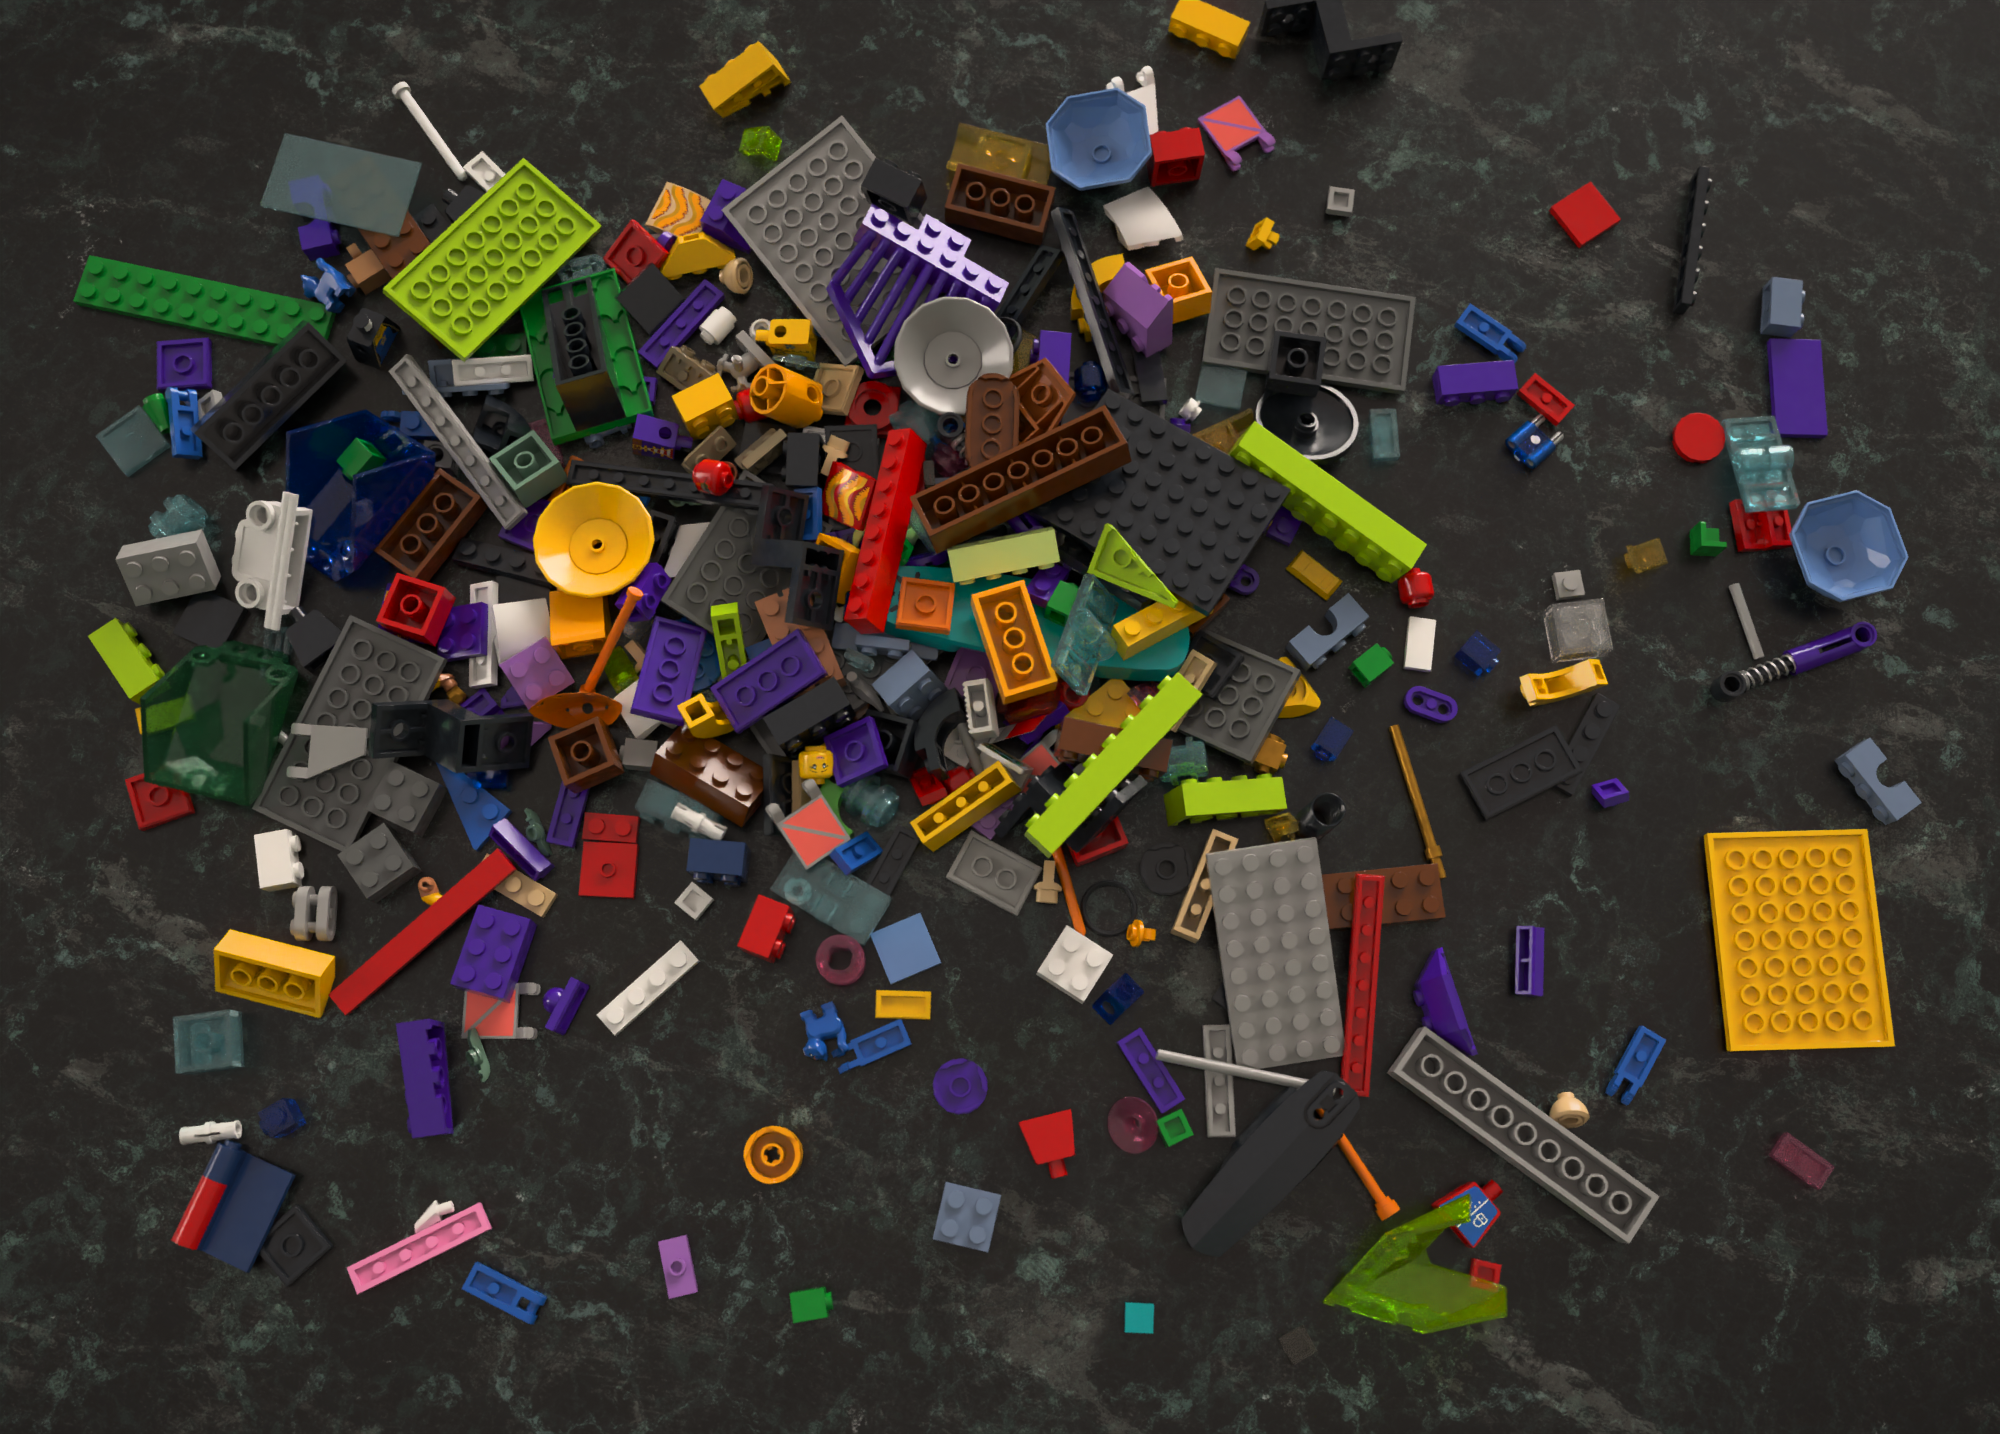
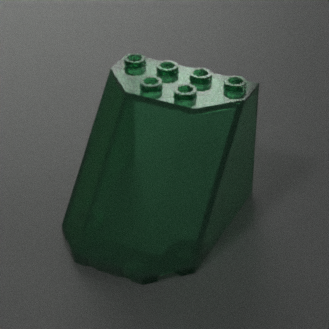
M233 640L222 642V646L216 648L208 647L207 645L196 646L140 698L144 782L182 790L187 793L204 795L212 799L234 802L238 805L250 806L263 791L298 677L297 668L289 664L288 656L285 652L269 650L268 648L243 644Z

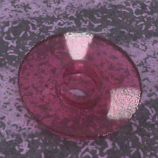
M1125 1097L1118 1100L1110 1109L1108 1130L1112 1140L1119 1148L1129 1153H1141L1149 1149L1157 1138V1117L1152 1107L1144 1100L1137 1097ZM1135 1119L1139 1122V1128L1135 1124Z

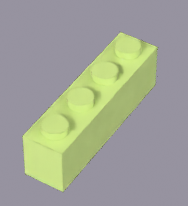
M1052 526L959 544L947 549L953 581L959 582L960 585L976 582L975 578L985 576L986 580L1002 577L1001 573L1012 571L1013 575L1028 572V568L1038 566L1039 569H1048L1054 567L1055 562H1060L1055 530Z

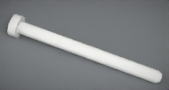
M406 82L396 84L392 89L394 96L397 99H402L456 177L461 181H465L467 173L410 95L411 88Z

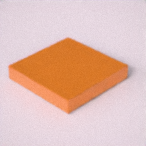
M902 577L896 629L950 635L956 583Z

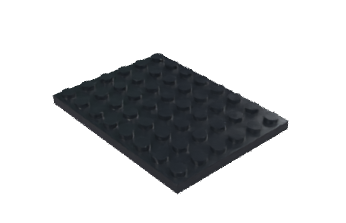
M1108 389L1094 410L1103 405L1106 406L1128 443L1132 462L1025 513L1050 527L1052 526L1055 530L1093 552L1096 550L1105 524H1111L1177 600L1209 617L1289 496L1291 489Z

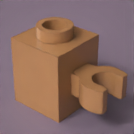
M355 243L346 247L353 258L352 261L345 264L350 272L347 278L356 289L360 287L365 295L391 280L388 272L372 249L362 254Z

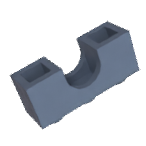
M1348 593L1329 608L1325 614V618L1332 625V634L1327 636L1319 635L1308 625L1288 642L1285 649L1305 671L1312 666L1314 669H1317L1327 660L1325 655L1330 651L1337 653L1347 644L1345 641L1347 637L1351 634L1354 637L1359 635L1366 628L1365 622L1370 616Z
M1868 738L1856 744L1834 761L1837 763L1840 773L1855 786L1856 793L1870 805L1874 816L1887 825L1899 820L1922 802L1905 781L1891 787H1886L1879 782L1876 774L1877 768L1887 758L1873 740Z

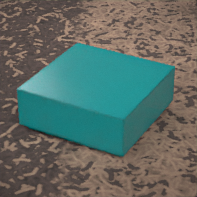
M1125 1302L1124 1332L1153 1334L1154 1304Z

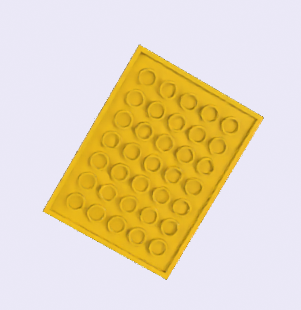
M1868 830L1705 834L1704 844L1727 1052L1894 1047Z

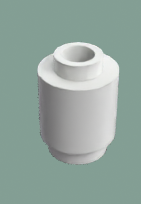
M721 306L719 310L715 309L699 327L701 331L700 336L709 345L713 343L719 345L734 328V323L737 319L728 309Z

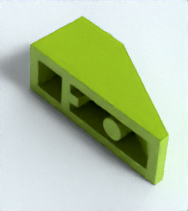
M738 602L711 606V620L722 679L747 663Z

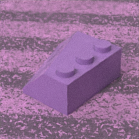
M1126 262L1103 291V300L1109 317L1116 321L1119 331L1131 339V343L1137 352L1142 351L1146 357H1149L1172 344L1173 298L1169 294L1166 296L1161 295V289L1157 284L1154 283L1150 286L1146 276L1130 262Z

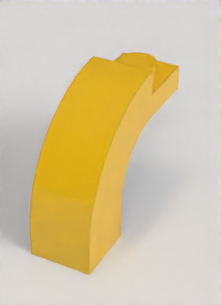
M1123 254L1107 256L1091 264L1101 294L1125 264ZM1074 285L1070 305L1071 320H1077L1079 333H1084L1085 342L1092 341V335L1084 319V311L1076 295V287Z
M1588 659L1550 673L1526 674L1519 677L1521 693L1527 699L1529 706L1560 701L1608 685L1600 660Z
M702 693L677 706L684 722L696 738H712L734 730L718 701L707 702Z

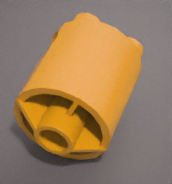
M768 364L755 375L749 393L750 404L754 411L797 429L805 428L812 424L813 421H819L823 415V387L821 383L778 364Z

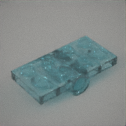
M1761 416L1724 419L1721 426L1724 429L1725 442L1745 513L1797 509L1800 501L1791 474L1794 453L1790 445H1783L1775 417Z
M1084 574L1051 663V667L1077 695L1088 694L1099 661L1112 657L1118 646L1117 641L1109 632L1119 603L1094 574Z
M794 852L770 889L815 919L831 926L863 946L892 901L890 896L852 874L846 876L837 865L825 858L805 870Z

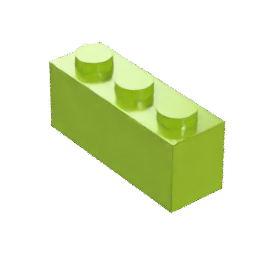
M114 618L88 637L129 699L141 705L168 687L163 680L166 675L156 663L153 665L149 659L152 654L143 643L139 644L135 638L138 633L129 622L123 623Z

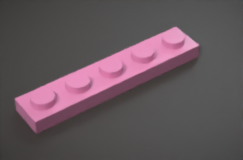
M477 1203L347 1267L357 1294H361L491 1230L492 1227L482 1204Z

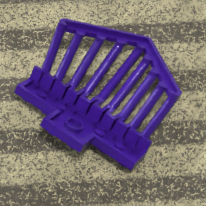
M872 204L853 238V241L858 244L834 274L826 290L867 376L870 379L897 375L894 360L885 362L895 343L904 320L909 317L927 283L932 286L923 304L938 299L942 291L945 293L944 297L969 298L989 307L993 313L1000 304L1009 283L964 257L971 240L928 214L925 215L917 230ZM866 250L873 251L844 293L840 285ZM885 258L888 262L854 314L850 306L851 302L879 261ZM897 266H899L902 270L866 335H864L860 327L861 323ZM912 275L916 276L917 278L878 353L874 356L871 346L910 277ZM950 356L948 358V361L951 364H956L958 362L955 356Z

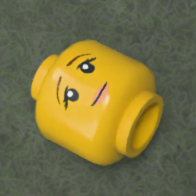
M805 746V751L799 753V776L801 778L813 779L816 784H825V779L833 776V753L830 750H826V746Z

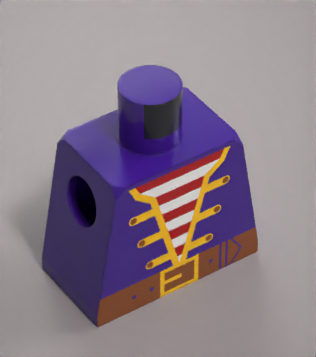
M637 413L633 433V454L673 460L676 450L691 452L693 437L679 435V424Z

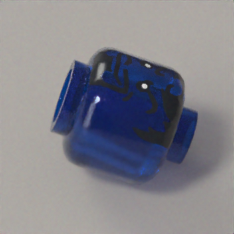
M1087 361L1082 364L1083 366L1078 367L1074 371V392L1077 396L1081 397V400L1094 402L1100 400L1101 396L1106 393L1107 380L1102 366L1098 365L1095 361Z

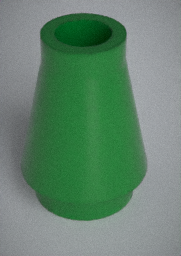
M157 393L144 398L142 401L144 404L143 410L159 429L160 434L170 433L168 402H166L163 394Z

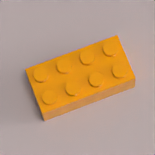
M1024 579L972 594L970 605L1003 705L1055 690L1058 680Z

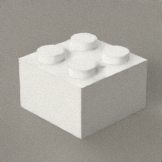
M1066 925L1036 975L1083 1004L1113 954Z

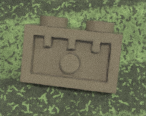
M685 345L681 347L671 346L656 373L681 391L717 374L714 371L716 367L713 364L696 358L694 356L696 353Z
M718 426L684 458L681 466L686 472L692 474L694 467L703 459L720 461L737 444L724 427Z
M771 428L736 457L735 463L742 471L746 469L755 476L758 475L783 453V441L788 440V436L781 428L778 431Z

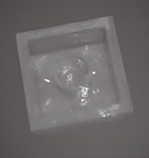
M1603 598L1551 604L1543 612L1552 663L1604 657L1613 650Z

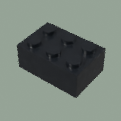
M832 677L765 716L763 719L786 756L790 754L794 756L804 751L805 745L813 740L816 742L823 740V737L829 735V731L835 727L843 728L853 721L852 717L856 716L837 680L835 677Z

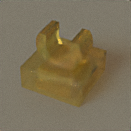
M1290 812L1264 819L1266 830L1273 837L1275 843L1281 842V836L1287 834L1290 841L1296 839L1294 832L1299 831L1298 822Z

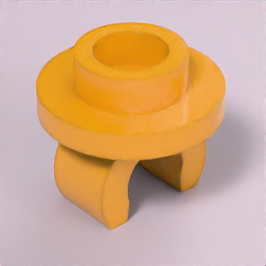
M1134 920L1127 928V940L1130 941L1132 947H1139L1142 941H1155L1156 930L1144 928L1141 920Z

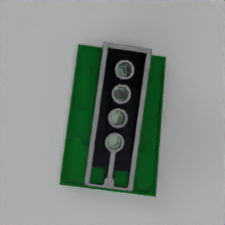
M615 268L540 289L520 308L549 432L554 446L566 443V441L569 442L590 436L591 434L614 429L617 426L621 427L636 422L637 413L654 417L628 313L614 298L622 291Z

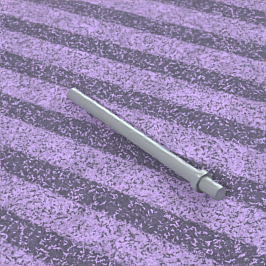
M1157 1049L1156 1060L1297 1089L1309 1080Z

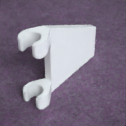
M1146 66L1141 69V72L1136 74L1138 82L1144 87L1126 94L1146 106L1149 135L1158 132L1157 105L1153 70L1151 67ZM1120 77L1113 78L1106 85V89L1119 88L1124 92L1122 79Z

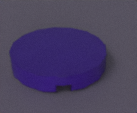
M947 550L938 554L935 551L910 556L904 566H936L945 563L949 559Z
M963 1058L952 1059L943 1064L936 1072L933 1081V1093L938 1104L947 1112L957 1115L968 1114L977 1109L985 1100L988 1090L987 1078L982 1068L973 1061Z

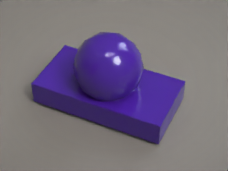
M570 977L565 989L559 987L549 989L544 994L542 1000L544 1008L551 1014L545 1028L564 1036L589 989V985Z

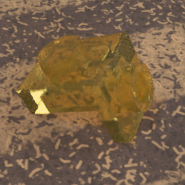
M1659 537L1636 546L1631 544L1626 546L1628 553L1624 554L1626 564L1629 569L1634 568L1637 574L1668 564Z

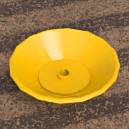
M592 482L573 486L552 499L538 518L533 536V547L536 564L548 582L566 594L596 598L615 594L637 579L649 563L655 538L651 516L638 497L618 485ZM602 543L599 549H594L595 544Z

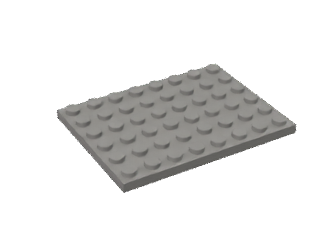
M840 116L725 206L722 212L807 319H811L815 330L846 367L855 363L859 357L826 288L834 274L858 244L853 241V238L871 206L866 200L861 184L876 157L846 119ZM919 213L913 225L904 220L902 221L918 230L924 217ZM866 250L840 285L844 293L873 251ZM885 258L879 261L851 302L850 306L854 314L888 262ZM897 266L861 323L860 327L864 335H866L902 270L899 266ZM912 275L875 338L871 349L886 338L914 285L916 276ZM928 283L925 285L910 315L924 303L932 285Z

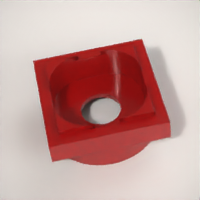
M867 381L859 384L848 416H846L845 425L877 424V437L887 438L890 430H897L901 387L887 386L878 381ZM877 400L881 404V411L874 416L866 414L864 404L867 401Z

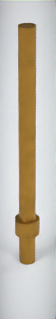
M1393 725L1389 727V731L1426 846L1424 852L1427 861L1430 860L1431 864L1438 863L1441 880L1447 878L1441 861L1442 851L1440 845H1436L1399 725Z

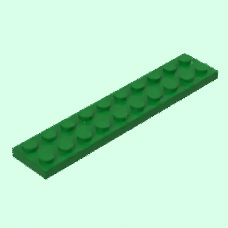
M92 255L88 257L73 300L79 306L274 347L302 320L309 322L328 341L336 313L325 309V304Z

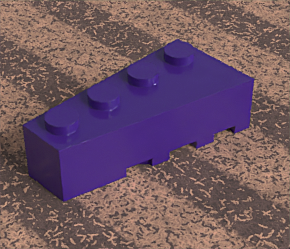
M433 1019L396 1023L405 1084V1100L409 1112V1117L407 1118L408 1132L412 1133V1138L418 1139L453 1134L445 1023Z

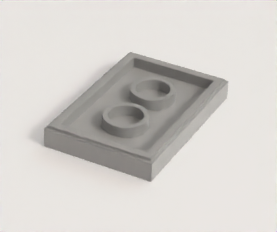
M971 830L946 879L1018 916L1042 871V867Z

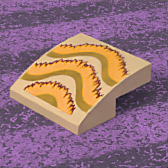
M667 182L645 226L657 233L668 231L675 235L676 239L679 236L701 232L700 220L711 200L684 187Z

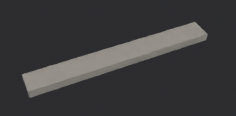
M406 354L389 370L390 374L506 530H511L528 514L527 510L411 355Z

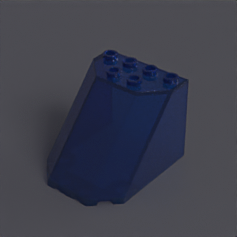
M366 409L287 431L285 491L299 495L297 507L313 510L305 562H309L314 568L328 575L335 582L357 571L434 477L435 452ZM355 438L371 442L387 460L381 467L353 475L352 481L342 473L343 468L336 460Z

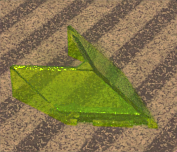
M1470 1193L1386 1232L1323 1300L1324 1304L1333 1307L1334 1304L1351 1308L1350 1312L1392 1325H1395L1397 1322L1413 1327V1331L1422 1334L1507 1317V1289L1504 1285L1431 1264L1426 1249L1446 1227L1471 1222L1472 1198Z

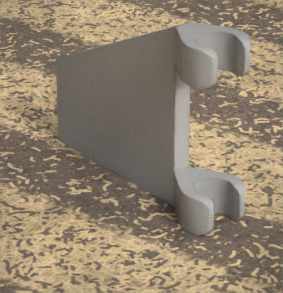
M293 723L291 725L292 734L311 736L308 768L289 766L286 775L293 779H310L365 756L368 728Z

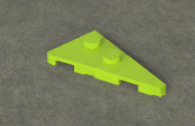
M1105 524L1087 573L1169 607L1176 608L1179 601L1118 531L1111 524Z

